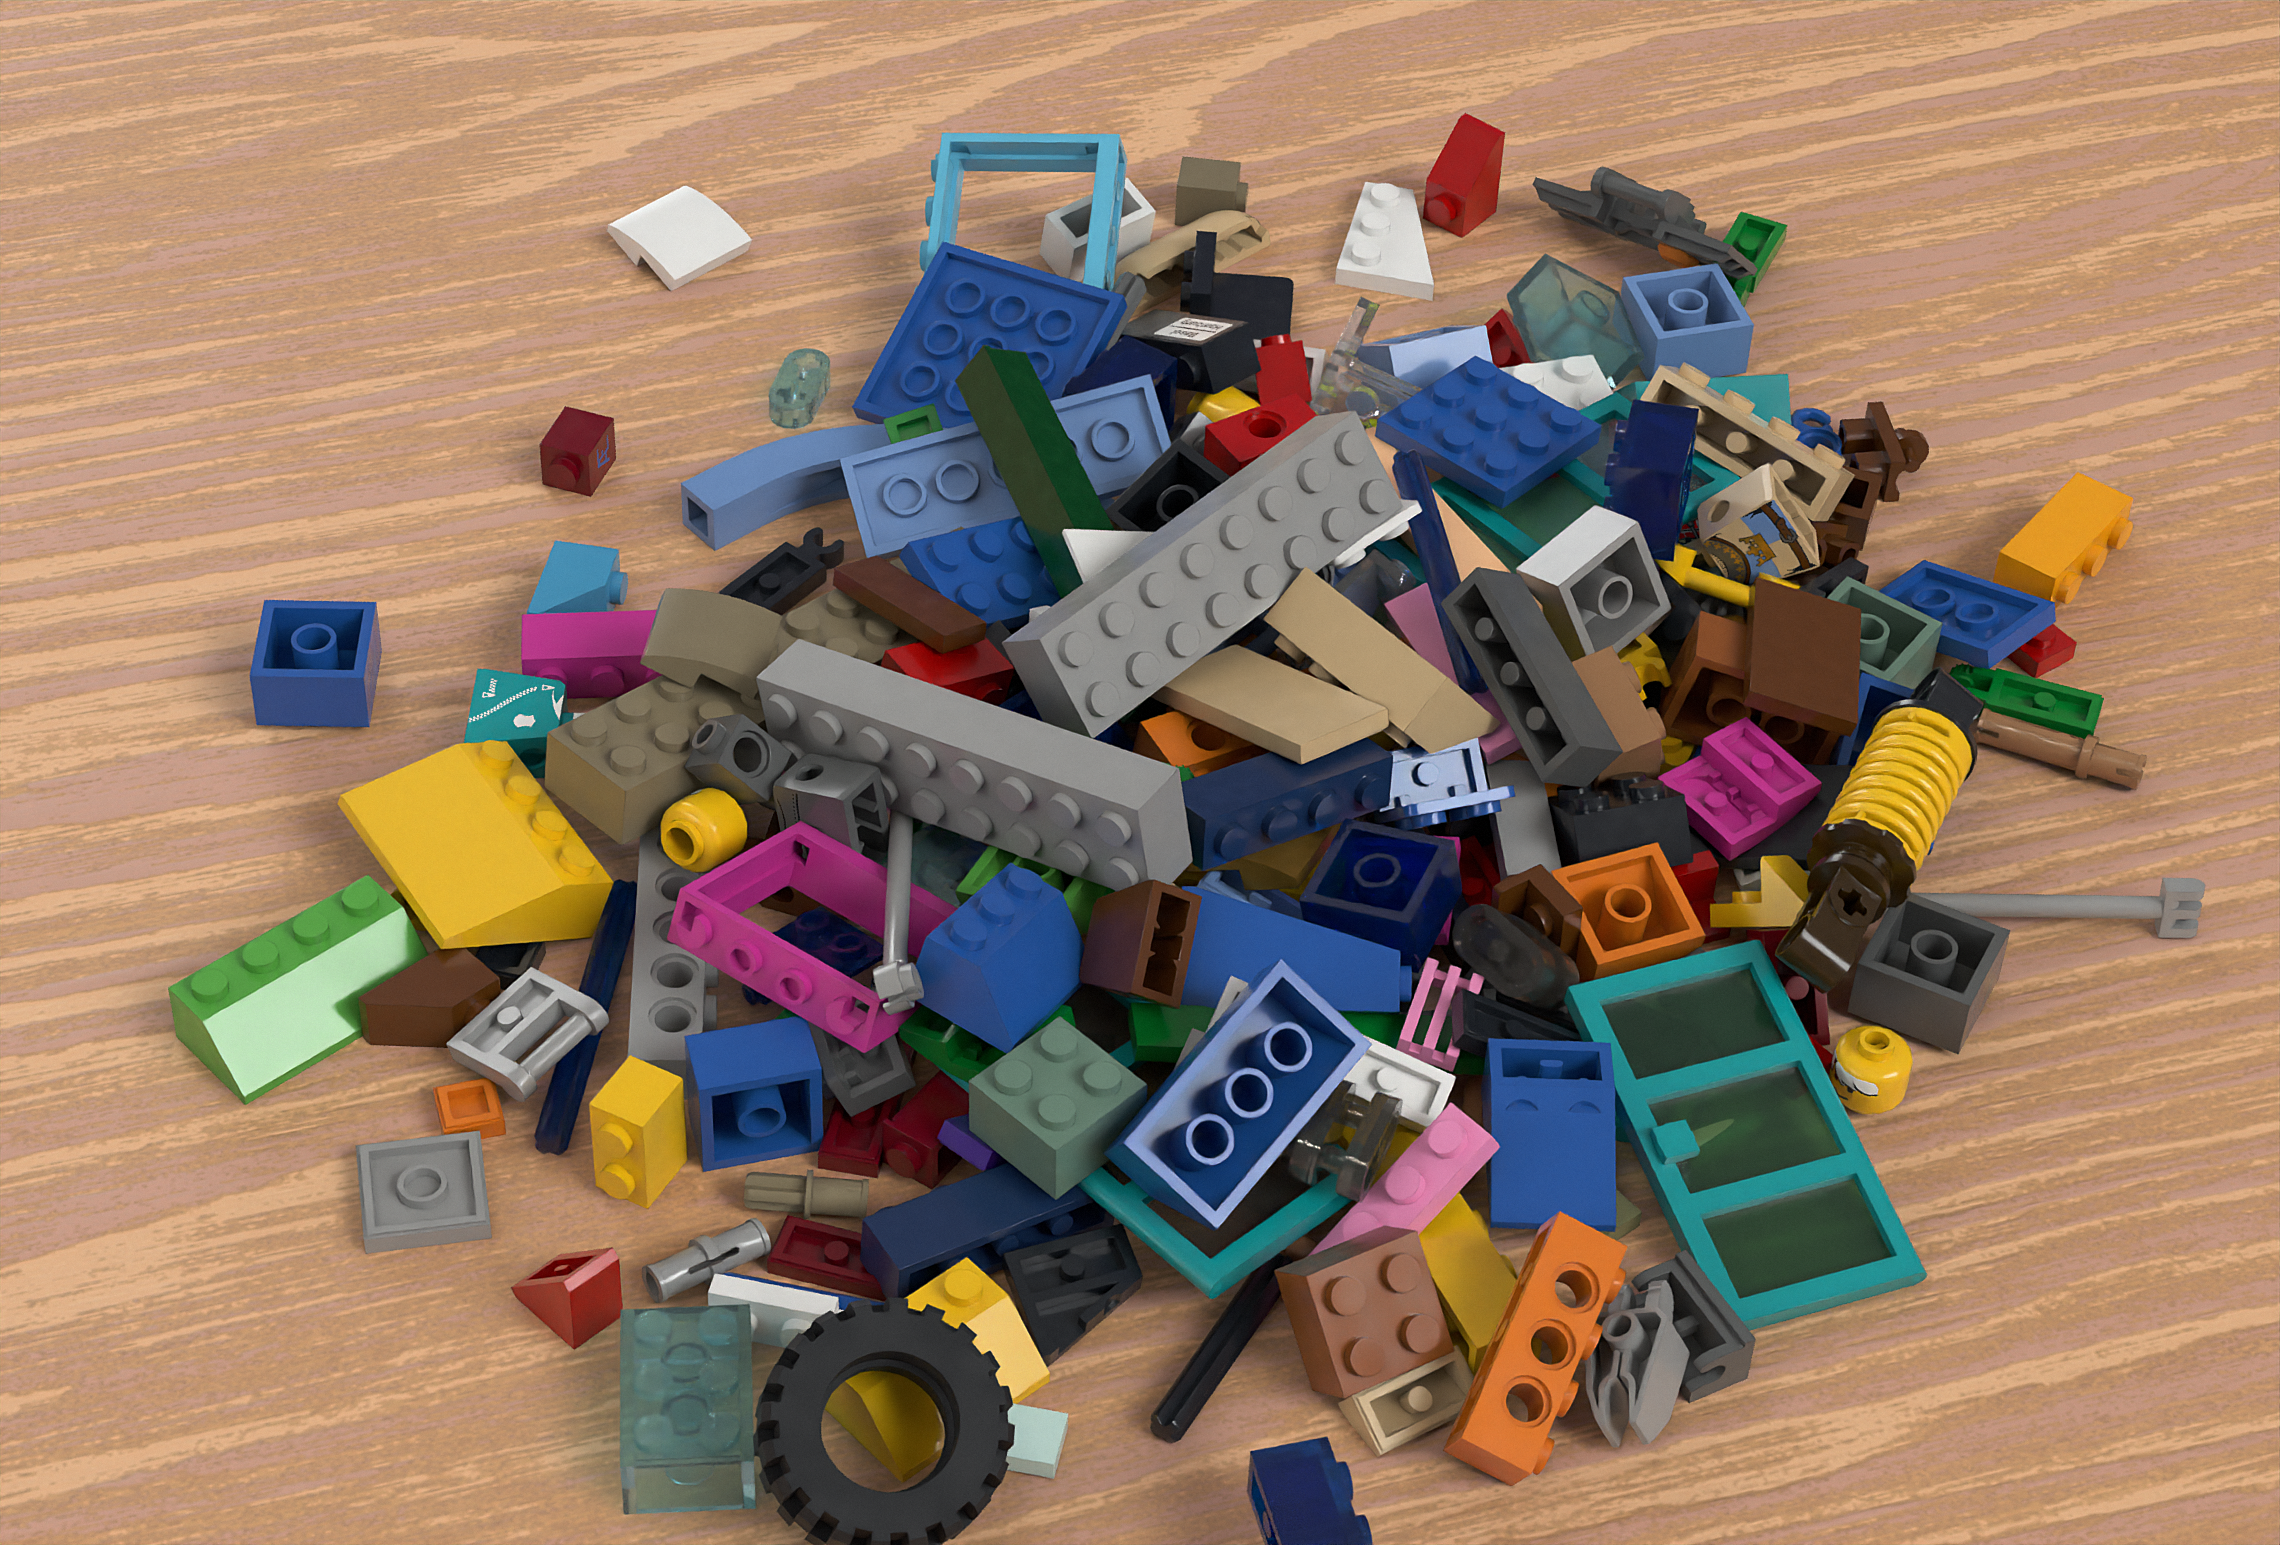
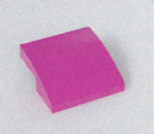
M1747 717L1703 738L1701 755L1657 777V780L1663 781L1664 785L1685 795L1688 824L1729 861L1759 844L1792 819L1821 791L1822 786L1820 780Z

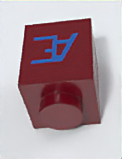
M565 406L539 444L542 485L591 497L616 460L614 418Z

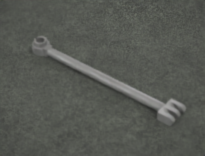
M890 809L883 965L873 969L874 982L879 999L888 997L889 1002L883 1004V1008L888 1015L913 1008L915 1000L924 997L923 985L917 968L912 962L908 963L913 823H922L923 821Z
M2162 878L2159 896L1975 893L1912 894L1974 917L2155 919L2154 924L2158 938H2192L2196 936L2199 923L2197 918L2200 917L2202 903L2199 900L2204 897L2205 884L2195 878Z

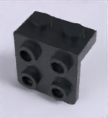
M1197 231L1195 251L1185 250L1180 312L1249 322L1252 337L1255 340L1275 335L1290 334L1294 282L1286 277L1215 272L1217 232Z

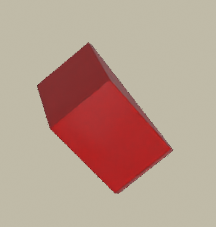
M613 1247L559 1254L511 1287L516 1298L574 1350L623 1316L620 1263Z

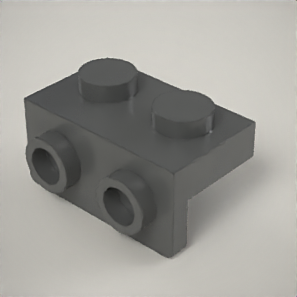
M876 987L871 989L877 993ZM858 999L855 1003V1007L868 1013L869 1005ZM808 1021L822 1068V1093L827 1100L837 1097L850 1117L916 1086L899 1031L864 1054Z

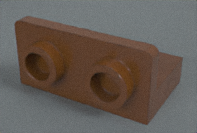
M1542 864L1522 873L1509 875L1492 889L1486 948L1488 945H1491L1574 979L1583 907Z

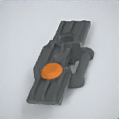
M1603 166L1594 173L1591 180V190L1578 191L1537 177L1532 184L1536 188L1539 199L1542 202L1548 203L1551 209L1558 211L1561 217L1614 235L1621 240L1631 241L1659 251L1663 259L1681 268L1718 263L1724 275L1738 280L1748 275L1755 276L1758 270L1752 262L1733 246L1704 235L1706 222L1695 219L1694 206L1689 203L1691 199L1679 192L1670 189L1661 192L1643 186L1635 180Z

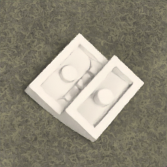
M686 185L609 224L607 228L608 233L633 263L639 266L647 262L670 291L747 252L752 242L749 235L722 208L705 195Z

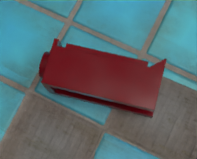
M940 1070L892 1118V1121L887 1118L883 1121V1163L889 1165L898 1175L904 1178H912L933 1190L963 1159L942 1144L937 1137L946 1119L969 1114V1093Z

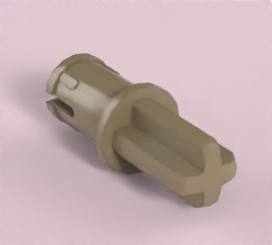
M807 1170V1176L750 1172L745 1179L744 1204L749 1209L803 1213V1219L807 1220L810 1219V1213L859 1217V1219H863L867 1213L869 1179L854 1180L813 1176V1170Z

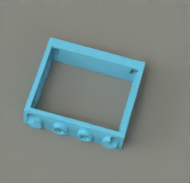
M942 133L939 154H936L935 160H931L932 181L936 183L934 196H928L925 204V219L930 230L928 241H922L920 245L919 260L921 270L924 271V274L926 273L942 241L955 245L964 171L1095 172L1083 283L1111 291L1114 286L1127 157L1120 134Z

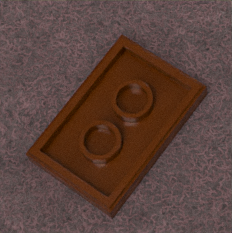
M1756 577L1749 590L1742 705L1851 737L1858 724L1861 609Z

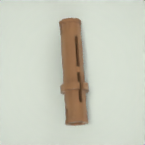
M1984 708L1977 725L1980 730H1977L1974 736L1976 743H1984L2075 770V777L2086 780L2091 775L2131 787L2134 790L2138 789L2144 772L2142 768L2145 767L2147 761L2146 755H2138L2101 744L2097 736L2088 734L2086 739L1992 712L1987 708Z

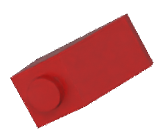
M1467 113L1458 119L1426 179L1423 219L1463 238L1496 212L1505 132Z

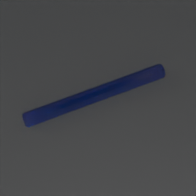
M1414 449L1408 452L1400 450L1393 456L1394 464L1392 470L1401 499L1417 500L1422 509V512L1408 520L1459 687L1469 696L1476 692L1484 694L1489 690V687L1441 605V602L1461 583V579L1422 455Z
M621 879L614 881L602 911L578 989L579 992L597 1001L607 1014L635 923L637 882L635 881L625 882ZM603 1029L597 1035L588 1034L556 1063L534 1133L536 1139L535 1147L539 1152L543 1154L550 1152L558 1156L568 1149Z

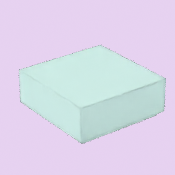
M1013 1403V1406L1008 1410V1422L1015 1424L1014 1445L1008 1450L1006 1462L1009 1463L1007 1470L1054 1479L1068 1429V1413Z

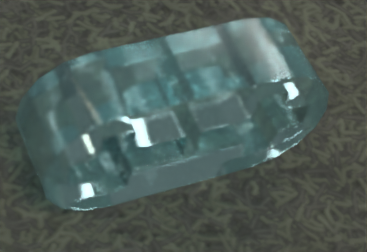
M804 348L789 353L785 358L768 395L769 417L774 424L786 429H797L807 426L814 420L831 382L830 360L825 353L816 349Z

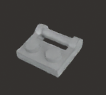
M530 967L451 1038L446 1045L454 1061L502 1086L515 1100L524 1102L537 1090L536 1082L588 1034L597 1035L609 1024L610 1020L603 1007L591 997ZM565 1015L569 1017L561 1027L520 1064L515 1062Z

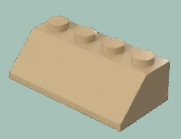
M1306 566L1263 618L1280 633L1274 643L1298 663H1301L1307 655L1315 661L1308 671L1318 679L1336 687L1342 683L1350 689L1348 692L1388 708L1389 727L1383 731L1404 748L1414 740L1428 753L1432 754L1494 732L1501 723L1451 679Z

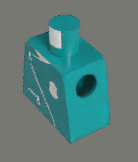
M477 668L464 743H481L488 740L507 741L535 779L545 778L547 732L585 713L568 712L566 685L559 680Z

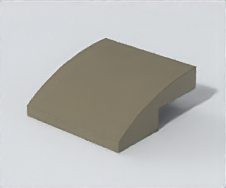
M666 588L661 596L640 664L692 689L699 676L703 674L753 699L758 692L756 677L768 667L782 616L764 607L724 594L694 589Z

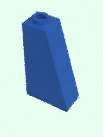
M1182 886L1183 890L1202 896L1180 1005H1201L1216 1008L1231 976L1250 983L1258 972L1280 959L1339 1013L1398 1015L1400 1012V1002H1411L1412 966H1400L1399 950L1195 886Z

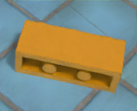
M2077 472L1999 551L1992 582L2055 602V609L2061 603L2069 604L2078 592L2081 582L2088 575L2091 577L2096 576L2113 548L2120 550L2127 542L2133 528V522L2128 520L2133 498Z

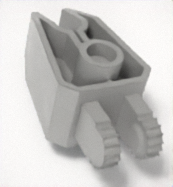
M1667 1280L1651 1281V1284H1648L1645 1308H1637L1635 1293H1633L1632 1287L1630 1288V1285L1627 1284L1622 1285L1616 1298L1608 1305V1311L1599 1313L1596 1323L1601 1325L1603 1330L1596 1348L1585 1361L1586 1391L1594 1417L1613 1448L1619 1447L1628 1421L1642 1444L1645 1445L1650 1444L1658 1436L1671 1418L1690 1352L1672 1324L1674 1301L1672 1288H1670Z

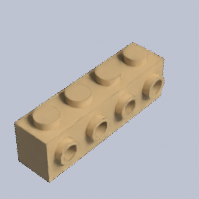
M1683 362L1680 369L1672 366H1659L1633 412L1741 478L1760 466L1770 463L1806 517L1812 521H1828L1855 476L1842 468L1846 461L1844 457L1821 444H1817L1815 450L1809 448L1797 440L1801 433L1798 429L1774 416L1769 423L1751 413L1756 406L1753 402L1729 389L1723 396L1707 386L1711 379L1707 374Z

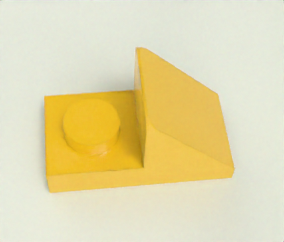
M1788 855L1761 857V891H1733L1732 903L1710 904L1711 927L1792 926L1797 913L1801 910L1808 896L1807 880L1809 876Z

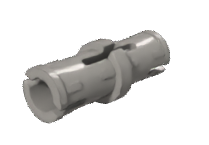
M751 1218L746 1220L745 1223L712 1238L704 1234L689 1241L687 1249L654 1264L643 1266V1282L651 1298L656 1303H662L669 1297L704 1282L710 1286L715 1273L722 1275L753 1259L770 1254L771 1242L763 1224L757 1218Z

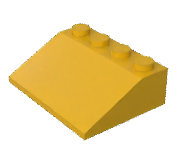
M488 740L481 743L455 744L340 795L337 803L440 949L593 937L614 882L507 741Z

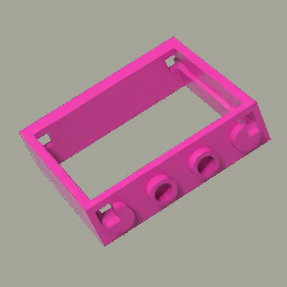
M803 821L795 823L680 888L667 940L864 1054L899 1031L898 1028L923 1005L915 1000L913 1008L888 1015L883 1008V1004L889 1002L888 997L880 1000L878 993L739 915L741 912L789 885L884 939L887 868ZM802 845L810 848L807 859L802 857ZM912 882L910 887L908 953L918 958L926 936L958 908ZM857 999L870 1006L868 1013L855 1007Z

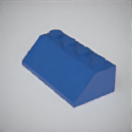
M1280 959L1256 974L1103 1154L1149 1196L1214 1231L1225 1221L1372 1046V1043Z

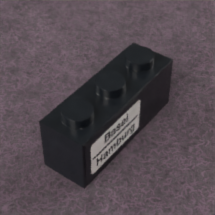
M1154 309L1128 322L1114 345L1112 354L1114 365L1120 372L1122 380H1130L1150 374L1153 385L1213 395L1261 371L1249 322Z

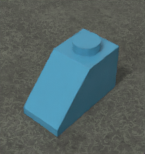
M555 540L527 614L614 611L616 604L623 605L628 589V574L620 572L619 549Z

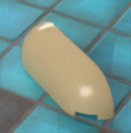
M1220 210L1209 213L1124 257L1116 265L1114 285L1119 276L1124 272L1138 275L1145 281L1146 292L1131 316L1132 318L1181 292L1185 250L1195 251L1197 231L1217 232L1215 272H1220L1270 246L1268 230L1262 227L1257 219L1240 211Z

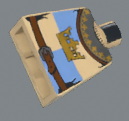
M1770 463L1760 466L1701 503L1697 509L1700 538L1684 545L1697 551L1692 567L1706 571L1718 566L1727 579L1750 587L1755 578L1758 577L1759 572L1783 578L1820 566L1816 530Z

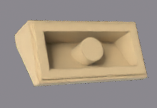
M1458 1345L1454 1346L1455 1352L1365 1389L1338 1403L1345 1418L1376 1456H1380L1458 1417L1474 1380V1376Z

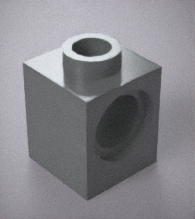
M736 714L708 719L698 729L692 741L694 749L684 768L710 788L713 787L725 791L739 805L767 802L773 792L774 783L780 778L792 752L745 715Z

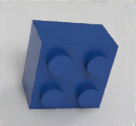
M264 600L250 671L256 725L370 727L382 654L376 602Z
M800 1016L773 1019L767 1022L684 1036L689 1120L703 1172L819 1151L823 1139L822 1068L806 1019Z

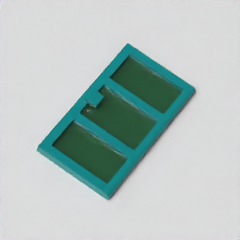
M1752 940L1567 988L1564 1001L1583 1042L1611 1043L1615 1082V1111L1681 1252L1684 1250L1688 1251L1749 1331L1913 1286L1922 1282L1927 1277V1273L1760 940Z

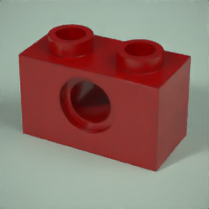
M1297 393L1205 425L1203 457L1232 477L1318 415Z

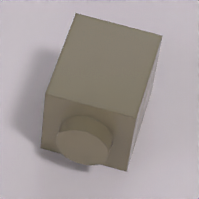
M1182 156L1176 191L1175 225L1185 226L1204 215L1220 210L1246 212L1248 183L1240 182L1241 162Z

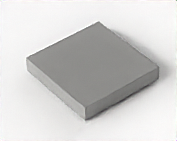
M480 1131L356 1145L366 1254L492 1238Z

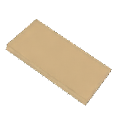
M1237 644L1202 657L1150 696L1161 703L1301 765L1389 727L1388 708Z

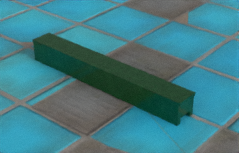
M983 345L955 379V382L1061 599H1063L1084 583L1062 535V531L1064 529L1115 530L1026 352L996 349ZM1148 697L1120 718L1122 724L1140 723L1141 721L1166 714L1165 709L1168 705Z

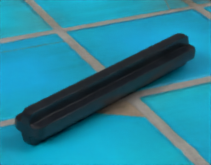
M1278 1253L1251 1272L1151 1414L1152 1424L1150 1429L1156 1437H1163L1169 1443H1175L1182 1439L1280 1297L1281 1290L1274 1270L1294 1263L1289 1255Z

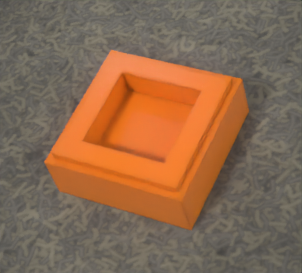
M485 1077L433 1088L434 1103L442 1135L480 1131L481 1139L506 1135L505 1120L495 1082Z

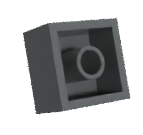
M1910 893L1903 904L1896 908H1888L1857 964L1847 1012L1959 1054L1999 979L2011 930Z

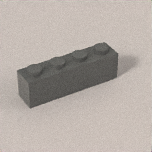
M1476 567L1441 602V605L1541 781L1586 787L1621 755L1623 750L1521 575Z

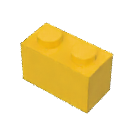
M630 1055L589 1103L595 1186L603 1189L607 1194L616 1199H626L649 1209L688 1160L683 1078Z

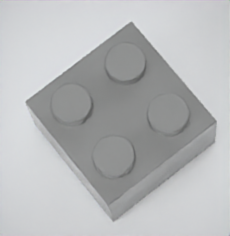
M1594 505L1516 568L1517 574L1521 575L1531 594L1542 604L1543 615L1571 662L1611 645L1617 654L1672 609L1639 522Z

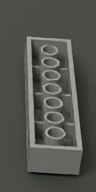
M1356 411L1315 416L1004 640L1002 645L1043 722L1093 739L1276 603L1305 566L1316 573L1401 509L1403 505Z
M797 639L756 677L768 734L792 752L784 768L785 772L804 755L811 753L873 765L880 769L886 808L1009 851L1020 857L1056 868L1067 874L1106 886L1115 891L1152 879L1170 885L1193 861L1180 771L1177 767L801 639Z

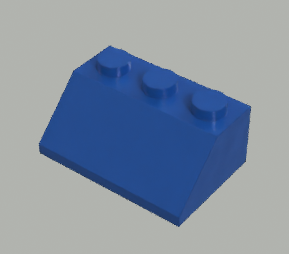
M1010 862L926 936L915 965L922 981L924 997L916 1001L1006 1054L1023 1043L1084 984L1080 981L1079 971L1085 945L1062 892L1044 882L1035 872L1020 868Z

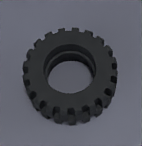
M888 1297L884 1305H871L868 1298L850 1302L846 1309L835 1314L830 1310L812 1322L810 1328L802 1334L798 1333L787 1345L776 1365H774L759 1397L755 1413L757 1428L753 1435L754 1456L760 1457L762 1471L759 1474V1478L766 1494L773 1492L780 1504L777 1512L789 1526L795 1522L808 1533L805 1538L806 1541L813 1545H941L949 1539L953 1540L966 1529L992 1500L991 1496L1002 1483L1009 1463L1006 1462L1008 1450L1014 1445L1015 1424L1008 1422V1410L1013 1406L1009 1385L1000 1386L995 1374L1001 1367L991 1350L982 1355L972 1343L977 1334L963 1322L958 1329L954 1328L942 1320L945 1311L929 1304L925 1306L923 1311L908 1308V1299ZM884 1371L903 1376L920 1386L930 1396L939 1410L945 1430L942 1454L932 1472L921 1482L910 1488L896 1492H881L865 1488L846 1477L835 1466L826 1452L822 1441L821 1424L827 1401L843 1382L859 1373Z

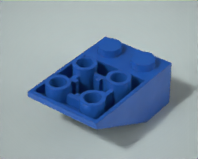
M1488 1038L1481 1083L1483 1128L1500 1145V1148L1486 1162L1490 1228L1539 1229L1542 1224L1561 1211L1599 1232H1615V1082L1611 1043Z

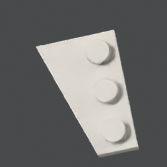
M1365 182L1336 268L1335 284L1433 300L1434 283L1412 189L1396 187L1389 183Z

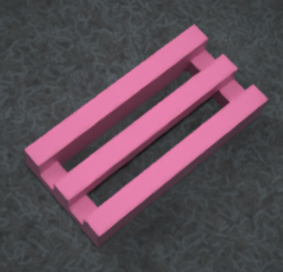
M1428 957L1396 1050L1422 1062L1453 1072L1460 1049L1452 1045V1037L1446 1053L1435 1050L1453 994H1458L1462 988L1479 994L1485 976L1473 973L1470 981L1459 977L1461 968L1450 965L1449 971L1446 973L1437 970L1439 961ZM1432 985L1442 989L1422 1046L1413 1043L1412 1039Z

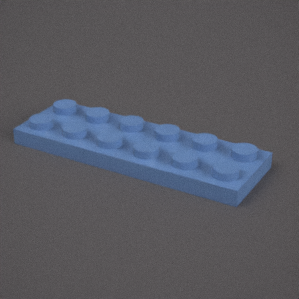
M1150 374L1050 401L1100 501L1120 496L1171 446ZM975 422L839 458L867 558L878 555L884 560L899 556L903 548L910 541L949 533L961 526L966 529L1021 516Z

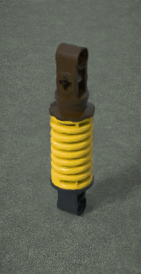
M1940 666L1933 669L1918 684L1909 699L1894 702L1886 706L1877 715L1864 750L1852 768L1849 778L1845 781L1842 791L1829 811L1828 817L1812 838V848L1807 852V865L1811 872L1807 880L1808 896L1801 910L1797 913L1791 929L1778 945L1775 956L1821 994L1831 990L1850 969L1857 955L1856 950L1868 926L1878 921L1887 908H1896L1909 897L1911 893L1910 887L1917 878V871L1921 868L1924 857L1928 854L1931 843L1935 840L1938 829L1942 826L1944 818L1958 794V789L1968 779L1975 767L1978 755L1977 745L1969 727L1981 712L1984 703Z

